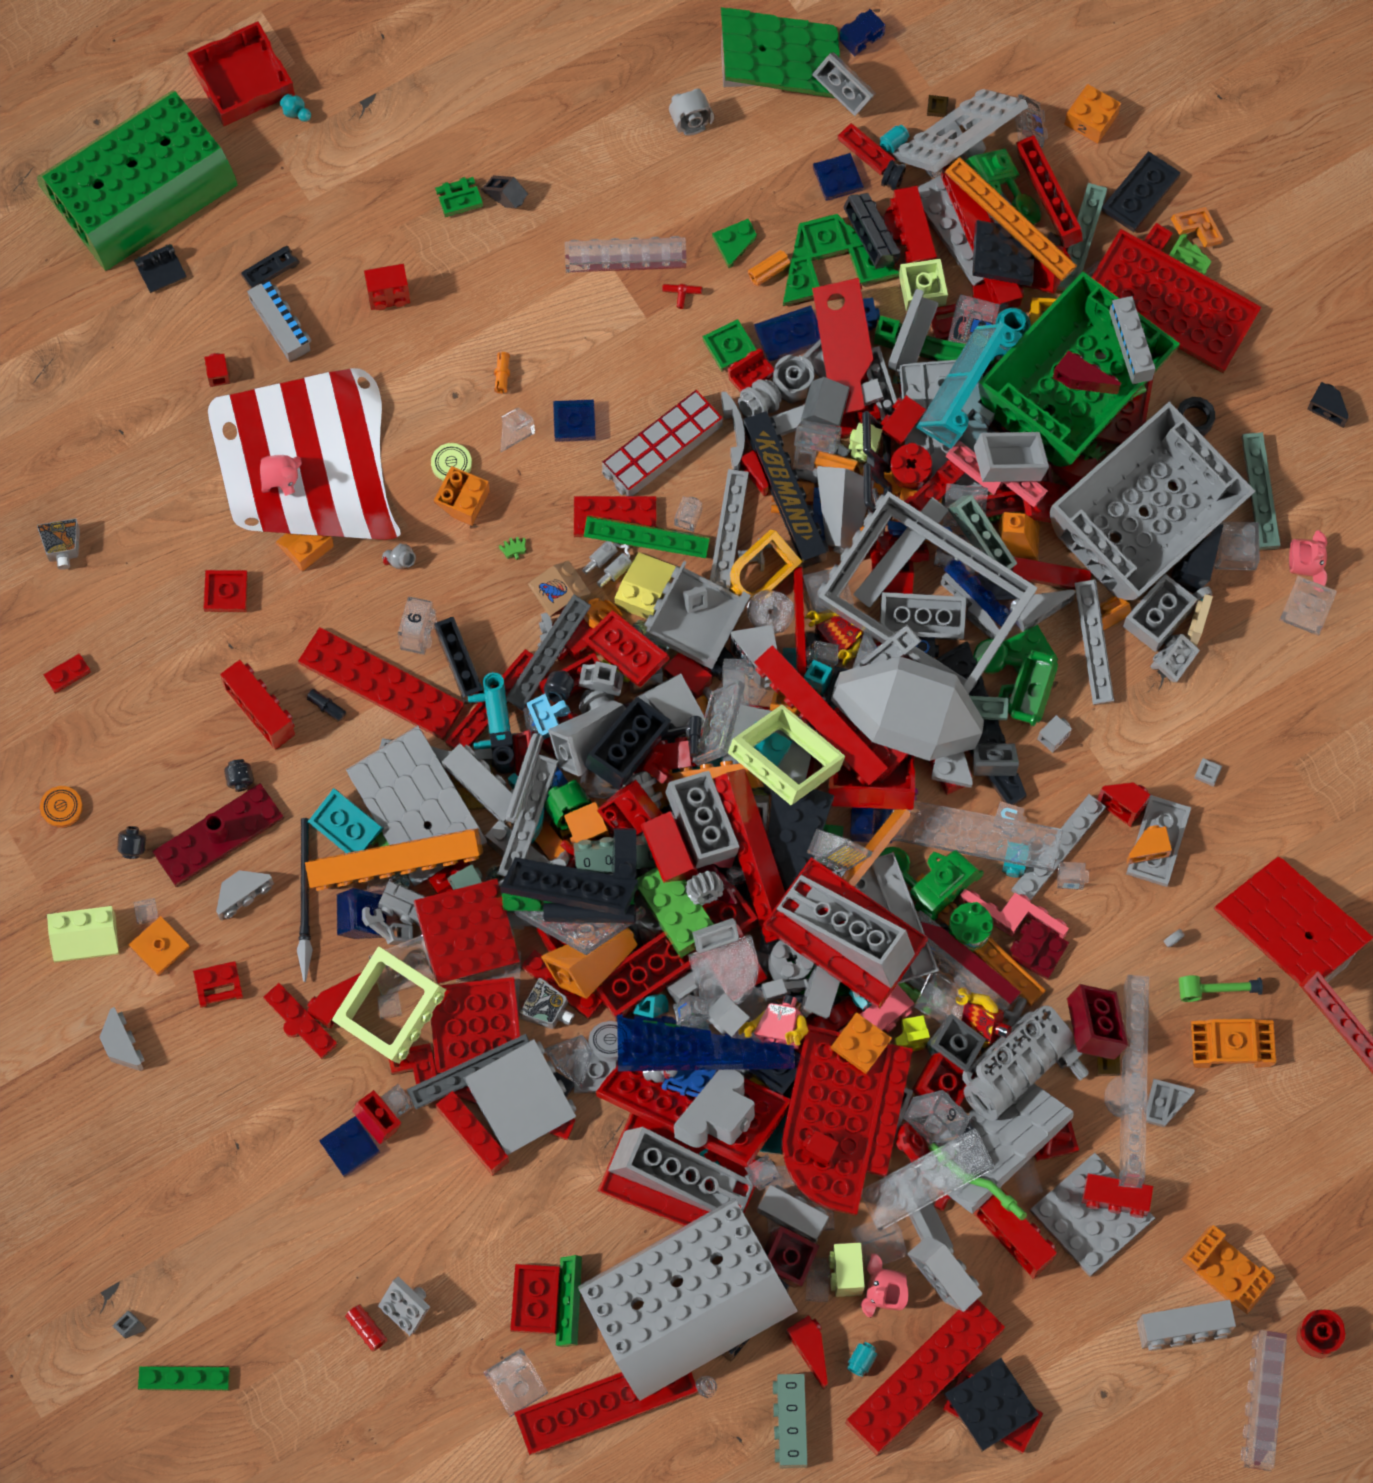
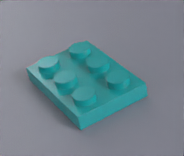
M335 788L332 789L308 820L312 826L345 853L368 849L383 829L380 824Z

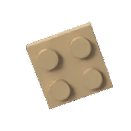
M1206 594L1202 601L1198 600L1186 637L1196 647L1202 635L1213 596Z

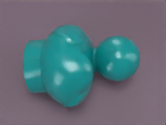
M287 94L281 99L280 106L286 117H298L302 122H307L311 119V112L305 108V103L301 97Z

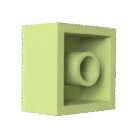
M941 259L900 265L899 279L906 311L909 309L916 289L924 291V298L938 302L937 307L946 306L948 293Z
M861 1243L834 1244L833 1251H830L829 1269L834 1271V1273H831L830 1278L831 1291H835V1297L862 1296L864 1275Z

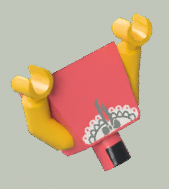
M785 995L782 1005L769 1004L767 1009L751 1022H745L738 1029V1034L745 1033V1037L750 1038L754 1032V1035L762 1043L798 1049L800 1040L808 1033L805 1017L795 1008L797 999L793 996Z

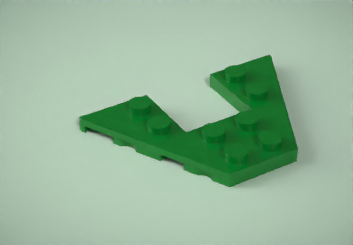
M838 214L802 222L798 225L783 306L814 299L812 288L820 287L812 261L849 252L857 278L860 279L862 286L899 277V271L892 267L876 269L855 230L850 225H847Z

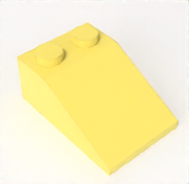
M638 552L617 591L615 605L618 609L648 619L650 614L654 616L656 613L654 606L659 598L663 600L665 594L662 592L667 582L671 583L673 578L671 575L676 566Z

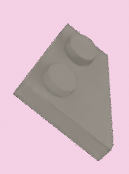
M964 752L935 759L931 779L971 788L972 778Z
M1153 1079L1143 1122L1165 1127L1191 1098L1195 1090Z

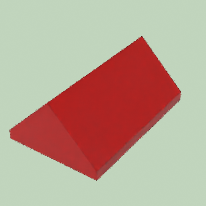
M671 811L640 825L663 883L690 880L692 876L699 875L677 819Z

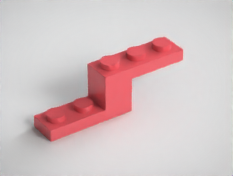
M960 440L945 456L993 495L1005 484L1035 507L1048 492L1036 481L982 482L975 452Z
M964 889L959 898V902L962 904L980 903L991 914L993 925L1013 937L1026 917L1031 921L1034 919L1052 929L1051 932L1062 939L1065 938L1069 930L1064 921L1059 918L1054 919L1048 915L1049 913L1041 906L1036 907L1023 894L1018 895L1014 893L1002 912H999L998 907L994 904L981 900L980 895L972 890Z

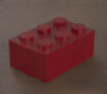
M1079 984L1067 997L1077 1052L1115 1060L1128 1046L1117 992Z

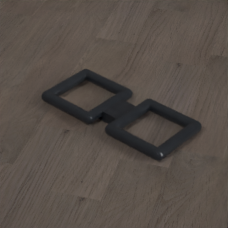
M865 411L862 414L863 452L867 455V463L863 466L864 505L874 513L876 505L872 501V479L884 488V496L888 491L892 493L891 483L884 478V472H891V438L882 432V459L871 448V425L878 429H882L883 426L870 412Z

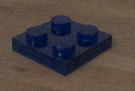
M851 153L813 164V170L825 201L863 190L864 186Z
M594 399L553 401L555 442L596 440Z
M356 1116L319 1140L343 1177L380 1153V1150Z

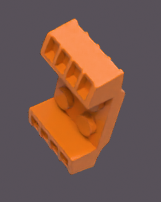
M1210 1019L1191 1021L1194 1068H1210L1211 1064L1254 1063L1255 1068L1271 1067L1276 1063L1273 1020Z
M1214 1225L1209 1226L1181 1260L1226 1300H1230L1232 1304L1248 1314L1275 1282V1276L1266 1267H1257L1224 1239L1226 1236L1224 1232Z

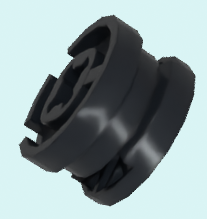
M890 160L884 172L881 186L891 187L893 191L897 190L896 187H900L907 166L895 164L894 160Z

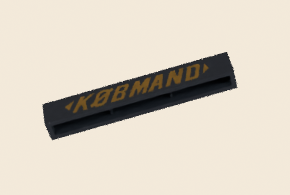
M767 411L745 418L744 430L752 449L757 454L771 494L804 569L826 561L829 548L826 541H822L820 537L821 529L818 522L814 523L813 521L814 513L811 505H807L805 502V491L803 487L799 488L797 472L790 467V456L788 452L784 453L782 448L784 443L781 435L776 434L774 418L769 417Z

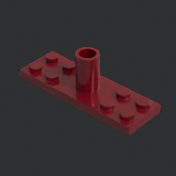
M259 783L214 813L208 814L204 819L152 852L174 886L177 887L277 824L284 817L262 784Z

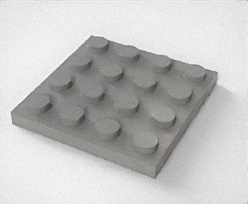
M1096 1153L1091 1155L1030 1209L1034 1217L1089 1277L1155 1219L1150 1212L1147 1216H1143V1218H1135L1127 1212L1121 1211V1214L1109 1212L1107 1208L1090 1209L1086 1207V1204L1081 1203L1085 1178L1088 1173L1119 1179Z

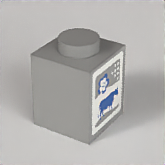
M1056 715L1039 732L1037 740L1053 753L1070 736L1072 728L1067 720L1064 718L1060 719Z

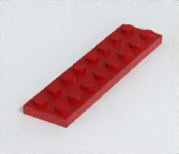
M321 627L318 628L298 660V663L407 722L415 726L419 725L421 729L441 740H444L464 707L463 702Z
M620 1372L518 1410L514 1414L529 1456L698 1393V1388L692 1372L646 1398L639 1400L623 1373Z

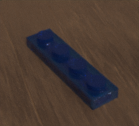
M953 557L946 564L944 570L1002 627L1010 615L1009 609L1001 605L995 599L994 594L986 590L981 585L979 579L971 575L966 570L965 565L961 561L954 560Z

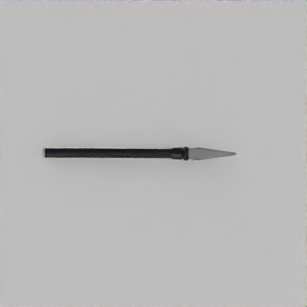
M301 818L300 936L298 937L299 944L297 947L304 982L307 979L313 951L310 943L309 881L305 862L309 861V818Z

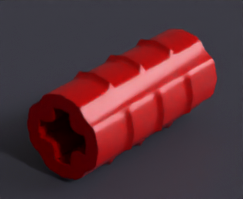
M361 1304L353 1307L345 1315L351 1327L355 1329L357 1335L362 1338L364 1344L372 1352L382 1347L388 1340L383 1334L382 1329L376 1325L375 1321L372 1320Z

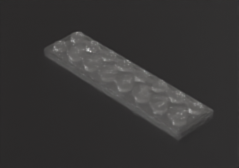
M914 801V809L908 810L911 813L909 819L892 839L951 852L957 850L961 854L1054 871L1063 829Z

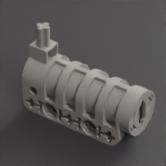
M1048 1005L1042 1006L1034 1012L1022 1015L1011 1026L1012 1031L1007 1038L1000 1036L973 1061L967 1072L963 1071V1081L967 1085L964 1088L966 1100L983 1118L991 1121L996 1120L1054 1063H1057L1061 1069L1069 1067L1079 1080L1088 1075L1089 1071L1078 1059L1082 1053L1077 1052L1071 1030L1052 1007ZM1046 1012L1048 1015L1046 1017V1020H1043V1013ZM976 1071L977 1075L972 1080V1073Z

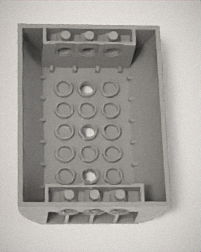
M1168 402L1055 502L1050 510V518L1057 537L1114 596L1124 600H1134L1247 500L1255 490L1190 422ZM1168 482H1175L1178 490H1170ZM1139 508H1146L1149 511V516H1141ZM1110 534H1117L1120 537V542H1112Z
M735 1198L578 1286L617 1365L639 1400L646 1398L797 1312L795 1305ZM716 1256L723 1257V1261L719 1265L712 1264V1260ZM678 1278L683 1279V1284L680 1287L672 1286L674 1280ZM635 1302H644V1305L641 1309H633V1305Z

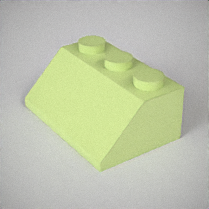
M112 906L47 914L48 933L54 963L119 954L116 915Z

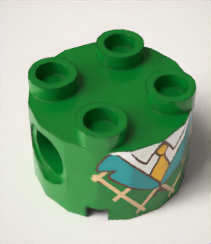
M978 902L962 904L951 915L948 933L970 951L980 949L988 942L993 929L991 914Z

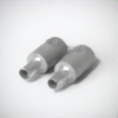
M606 541L589 557L591 561L582 571L587 575L594 567L601 568L618 552L615 546L625 548L626 555L622 553L604 570L605 575L597 582V585L602 588L608 581H616L632 564L629 559V547L626 544L620 545Z

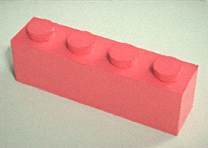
M897 984L880 1009L872 1004L860 1015L884 1033L889 1034L897 1027L896 1023L899 1020L909 1018L913 1014L912 1010L915 1003Z

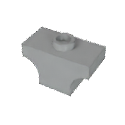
M598 661L593 665L583 664L578 686L619 696L624 674L618 672L615 665Z

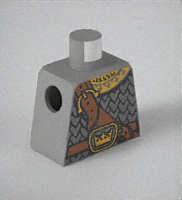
M77 519L37 525L49 561H57V567L60 570L70 568L69 559L79 556L80 526Z

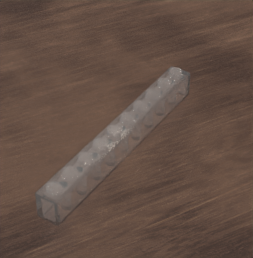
M1127 975L1124 984L1123 1023L1128 1046L1122 1051L1119 1186L1142 1188L1145 1180L1149 976Z

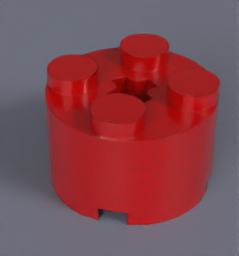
M909 443L898 448L891 458V474L894 482L901 488L918 490L931 479L932 459L929 452L916 443ZM909 465H911V466L915 465V469H913V468H909V469H908V466H909Z
M1327 1309L1310 1312L1297 1328L1296 1340L1306 1354L1315 1358L1322 1359L1331 1356L1342 1346L1345 1340L1346 1333L1343 1320L1338 1314ZM1320 1330L1324 1331L1322 1337L1318 1335Z

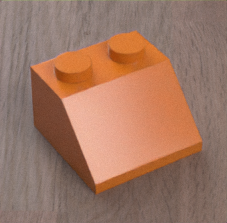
M286 533L275 542L302 572L334 547L332 536Z

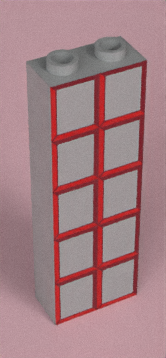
M695 390L602 461V474L607 480H612L615 483V488L621 495L633 496L723 426V418Z

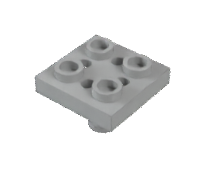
M399 1276L392 1281L378 1305L409 1336L417 1330L430 1308L424 1301L426 1298L425 1291L421 1287H416L415 1290H412Z

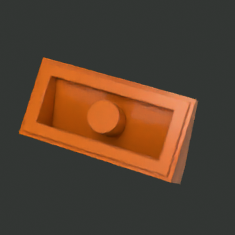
M1113 596L1100 603L1103 630L1124 620L1131 613L1128 601Z

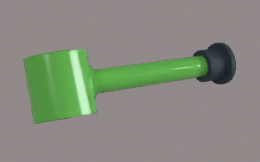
M1195 975L1184 976L1178 979L1180 1000L1182 1002L1199 1001L1202 999V993L1249 991L1250 993L1262 995L1263 991L1261 977L1257 978V980H1249V982L1202 984L1200 977Z

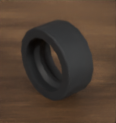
M1201 397L1185 399L1180 403L1177 410L1182 415L1189 408L1202 410L1207 415L1206 423L1200 427H1193L1202 436H1205L1211 430L1215 421L1213 405Z

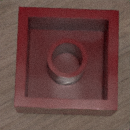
M780 1226L773 1228L764 1251L778 1277L789 1286L797 1288L803 1286L819 1245Z

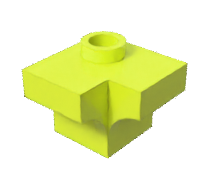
M924 1015L902 1019V1034L895 1038L894 1045L912 1048L913 1051L923 1050L925 1046H928L930 1036L925 1024Z

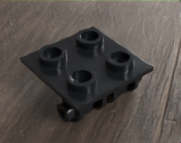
M171 244L165 245L158 250L155 249L153 252H149L142 257L139 256L134 260L150 293L187 277Z

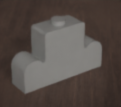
M723 1064L674 1124L675 1138L689 1146L701 1147L708 1140L707 1134H710L732 1145L742 1132L748 1130L751 1121L755 1117L754 1101L744 1097L743 1075Z

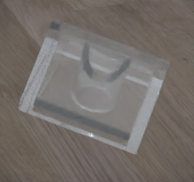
M892 1214L850 1229L855 1243H861L862 1261L866 1271L871 1254L873 1253L881 1258L882 1265L908 1256L902 1231Z

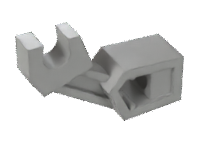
M369 907L362 909V921L364 924L370 926L384 937L387 944L408 945L413 941L412 926L392 923L388 926L383 922L384 918L381 909H375L373 911L374 916L370 915Z
M781 978L762 984L761 989L765 1002L784 998L785 995H790L791 992L799 993L802 990H806L809 979L787 982L786 979Z

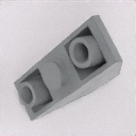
M239 870L223 881L216 910L219 919L222 921L225 918H231L236 914V910L242 906L250 905L260 893H267L274 884L270 874Z
M113 1007L109 1011L99 1038L111 1062L141 1071L144 1069L141 1063L145 1061L140 1049L135 1051L132 1045L136 1041L131 1030L126 1032L124 1028L127 1022L122 1011L117 1013L115 1007Z

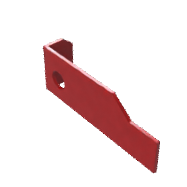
M855 278L812 288L826 376L828 379L850 388L844 414L865 410L861 381L874 359L861 292L863 287L860 279ZM845 298L842 308L832 310L828 307V301Z

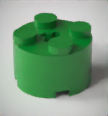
M572 780L560 788L556 786L550 789L544 808L558 828L568 830L569 826L564 815L589 805L592 801L577 780Z

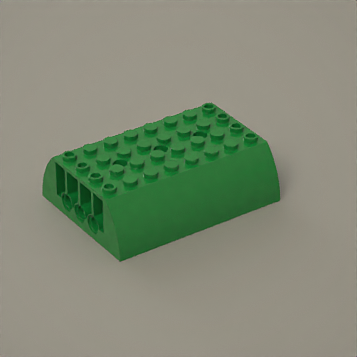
M174 90L166 93L37 176L38 186L105 271L238 186L233 170L223 150ZM165 139L171 141L168 146L160 145L161 141ZM130 161L137 162V165L133 168L127 166ZM98 182L104 184V186L101 189L93 188V186Z
M1083 271L978 384L983 405L994 413V420L1011 433L1040 432L1047 460L1054 466L1059 467L1072 464L1147 382L1136 384L1131 382L1109 313L1112 300L1119 298ZM1138 313L1156 372L1176 351L1180 343ZM1068 350L1072 353H1077L1088 363L1097 365L1104 373L1115 376L1121 382L1119 393L1109 394L1070 389L1053 378L1055 367ZM1098 352L1104 353L1106 358L1102 360L1097 359L1095 354ZM1051 408L1054 410L1055 413L1053 415H1049V413L1047 411L1045 412L1044 409Z

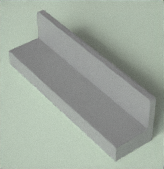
M915 290L889 359V369L900 372V364L916 363L938 306V302L924 298V291Z
M816 964L813 965L799 1011L805 1018L811 1012L828 1018L840 981Z
M913 1169L905 1174L899 1172L893 1175L892 1183L921 1241L926 1236L934 1240L937 1238L941 1243L944 1244L946 1242L953 1249L954 1246L917 1171Z

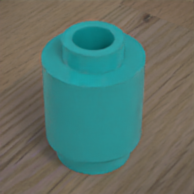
M903 125L894 126L880 137L881 148L889 153L895 152L910 137L908 130Z
M864 1342V1344L858 1343L848 1361L849 1366L847 1369L863 1377L865 1373L869 1372L878 1356L875 1352L876 1348L867 1342Z

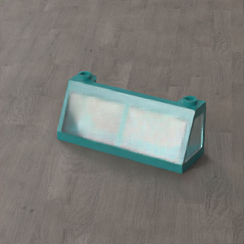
M1006 324L977 326L916 428L951 449L963 435L969 424L968 416L961 410L988 364L996 356L1003 357L1011 347L1016 345L1022 334Z

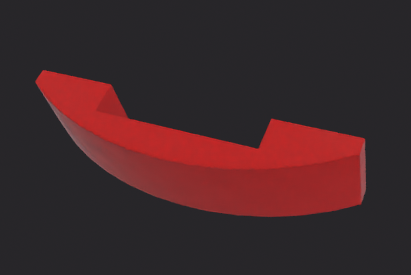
M948 460L913 496L910 495L904 502L921 512L932 497L939 502L965 472Z

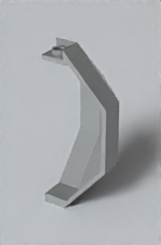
M901 656L840 672L833 687L831 701L872 742L928 761L975 749L982 735L984 720L957 675Z

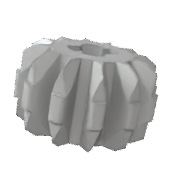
M709 871L692 876V879L687 881L686 892L690 900L694 904L701 905L717 900V897L723 895L722 891L724 890L723 882L716 872Z

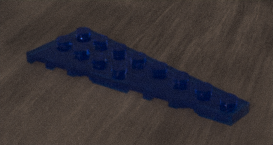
M617 1015L618 1071L795 1069L793 1045L770 1041L768 1043L754 1041L753 1038L738 1039L726 1033L722 1036L711 1034L709 1030L681 1025L680 1027L665 1025V1022L657 1021V1024L644 1022L642 1018L633 1020L623 1018V1015Z

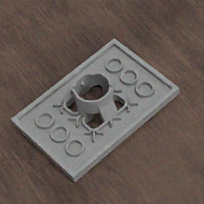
M986 89L979 90L975 93L974 97L963 101L960 107L926 131L916 134L909 143L899 146L893 155L896 161L936 173L954 159L957 160L960 157L963 161H966L969 157L983 154L986 146L982 139L1028 108V104L1024 99ZM961 124L967 130L964 133L959 128Z

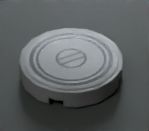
M602 1022L590 1032L588 1039L589 1048L592 1054L598 1056V1059L602 1061L613 1062L620 1060L631 1050V1033L625 1025L619 1022Z

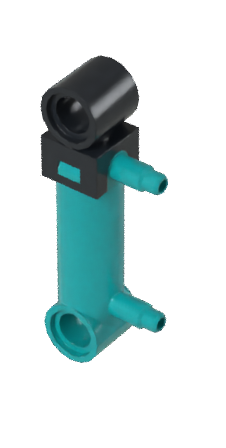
M492 672L483 679L484 693L468 696L469 703H486L490 740L474 743V749L491 748L495 770L501 774H506L515 767L503 677L498 673ZM492 685H498L497 688H490ZM501 758H508L507 761H499Z

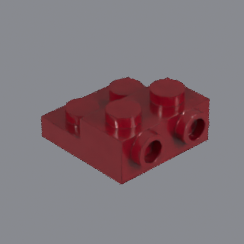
M1032 919L1030 924L1028 922L1024 924L1020 932L1023 934L1021 940H1015L1010 948V951L1013 952L1011 957L1018 964L1048 980L1070 942L1052 933V929Z

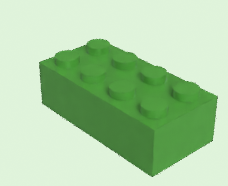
M657 867L637 878V891L680 958L695 950L693 932L714 924L701 904H694L690 897H688L686 892L687 882L682 880L663 883Z

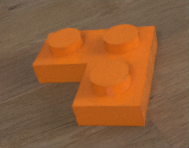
M1206 207L1176 213L1170 218L1179 235L1196 231L1204 248L1221 244L1224 240Z

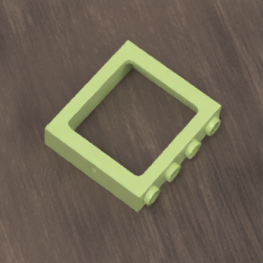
M780 705L733 738L728 751L733 758L790 805H793L838 772L845 758V755L784 705ZM781 730L822 763L824 767L798 785L757 751L754 746L775 731Z
M378 946L332 1021L390 1060L400 1064L407 1057L412 1043L419 1038L424 1024L430 1021L436 1005L442 1002L446 989ZM386 965L425 991L391 1045H388L352 1021Z

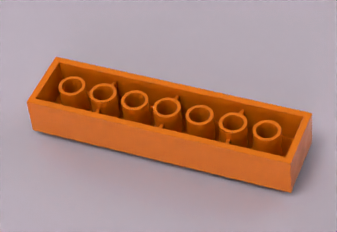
M479 828L314 859L305 862L310 888L316 887V891L329 889L334 883H337V887L350 885L355 879H358L359 883L371 881L375 875H379L381 879L395 875L396 871H400L402 875L416 871L417 867H421L423 871L437 867L438 863H442L443 866L454 865L458 863V859H464V862L475 861L483 853Z

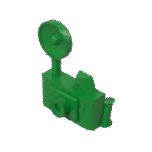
M1006 149L974 155L964 161L1000 195L1002 194L1000 185L1007 183L1014 196L1012 206L1032 225L1041 220V210L1037 202L1031 196L1021 194L1014 181L1020 174Z
M994 639L983 640L976 646L973 657H975L977 664ZM1003 643L997 650L984 673H998L1006 664L1020 668L1016 683L1002 685L998 695L1000 698H1008V714L1013 719L1031 723V726L1040 723L1058 669L1056 654L1049 655L1032 650L1031 654L1025 653L1023 660L1010 657L1008 649Z
M887 847L878 856L894 852L904 881L912 888L910 895L911 899L916 902L915 910L926 917L929 923L934 922L944 908L974 881L980 880L984 874V871H979L957 850H954L948 856L933 852L927 861L931 871L919 882L908 874L910 868L909 856L901 848Z

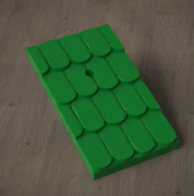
M721 7L723 87L762 86L835 98L812 74L830 53L834 52L840 57L838 27L830 24L809 22V20L777 17L771 14L750 12V10Z

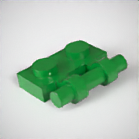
M474 177L459 178V181L442 183V186L435 187L437 195L445 193L444 196L439 197L445 218L483 207L477 186L469 188V186L475 184ZM462 188L461 191H457V192H454V193L451 192V191H453V190H457V189Z

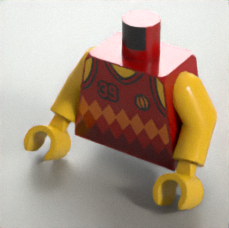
M810 611L804 617L811 620L808 624L809 627L817 624L815 626V633L819 634L821 642L839 663L844 660L843 666H846L848 661L858 657L863 645V632L834 612L818 614L815 611Z
M964 988L958 990L959 995H964L963 998L955 997L959 1005H964L961 1021L986 1039L981 1049L989 1047L1000 1036L1007 1038L1011 1034L1012 1027L1002 1023L1004 1017L1003 1010L998 1008L990 996L973 992L968 994Z

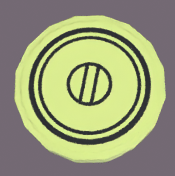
M447 443L437 448L431 457V468L437 478L444 481L451 466L470 473L472 458L469 451L457 443Z

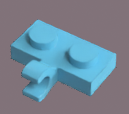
M546 694L527 702L539 735L543 736V740L550 737L548 729L559 725L556 717L566 716L571 713L564 700L551 706Z

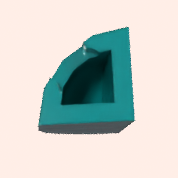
M665 995L646 997L636 1005L634 1014L654 1018L669 1012L668 999Z

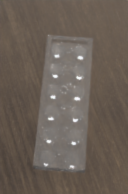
M974 1128L864 1188L861 1196L877 1230L881 1231L995 1169V1166L978 1131Z

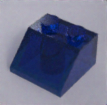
M851 807L850 841L870 842L893 813V809Z
M355 888L338 893L337 935L351 939L384 938L370 926H366L362 921V909L369 907L370 915L374 916L373 911L378 908L382 895ZM382 913L384 918L383 922L387 924V917L385 914Z

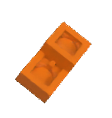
M547 821L543 822L542 830L534 842L539 850H542L546 858L552 861L557 859L560 853L564 852V849L560 846L562 840Z

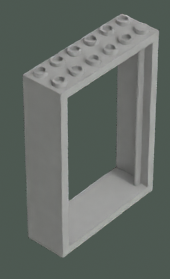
M888 491L885 496L881 494L877 500L875 512H869L865 518L863 530L858 529L852 538V547H846L842 553L840 565L835 564L830 571L828 583L823 582L817 591L819 596L818 602L881 643L895 634L840 598L839 595L890 518L897 519L954 556V560L962 561L1020 599L968 679L960 676L916 646L905 655H902L904 658L957 675L969 695L1034 596L1037 587Z

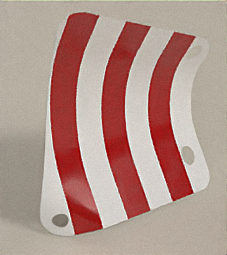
M358 368L338 370L216 397L212 400L208 408L209 422L230 511L236 525L251 531L382 540L395 539L401 534L389 509L383 483L380 459L382 402L377 383L370 374ZM358 378H366L370 383V387L367 389L361 388L357 383ZM227 422L233 423L237 428V436L233 440H228L223 435L222 429ZM282 454L288 455L291 458H301L302 464L297 469L298 479L293 486L295 493L285 496L279 486L271 487L269 492H262L260 475L262 458ZM247 518H256L259 520V523L255 526H249L245 524V520Z

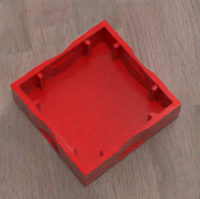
M259 21L241 28L221 40L210 42L187 53L189 64L223 127L280 102L287 94L295 95L293 82L281 60L273 52L271 42Z
M909 754L883 783L878 781L872 787L868 784L863 786L856 778L858 773L853 768L849 771L842 763L840 770L828 778V793L835 795L832 806L913 810L915 799V756Z

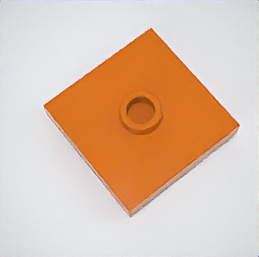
M161 916L128 944L157 976L190 948L188 943Z

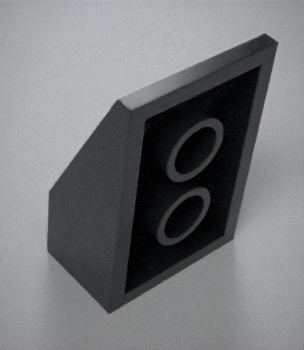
M1223 524L1215 527L1178 566H1175L1172 578L1185 590L1195 593L1210 582Z

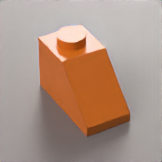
M1159 825L1148 827L1131 850L1127 858V864L1169 857L1172 849L1166 826L1159 827Z

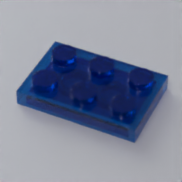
M811 305L754 324V329L768 362L809 349L820 339L818 320Z

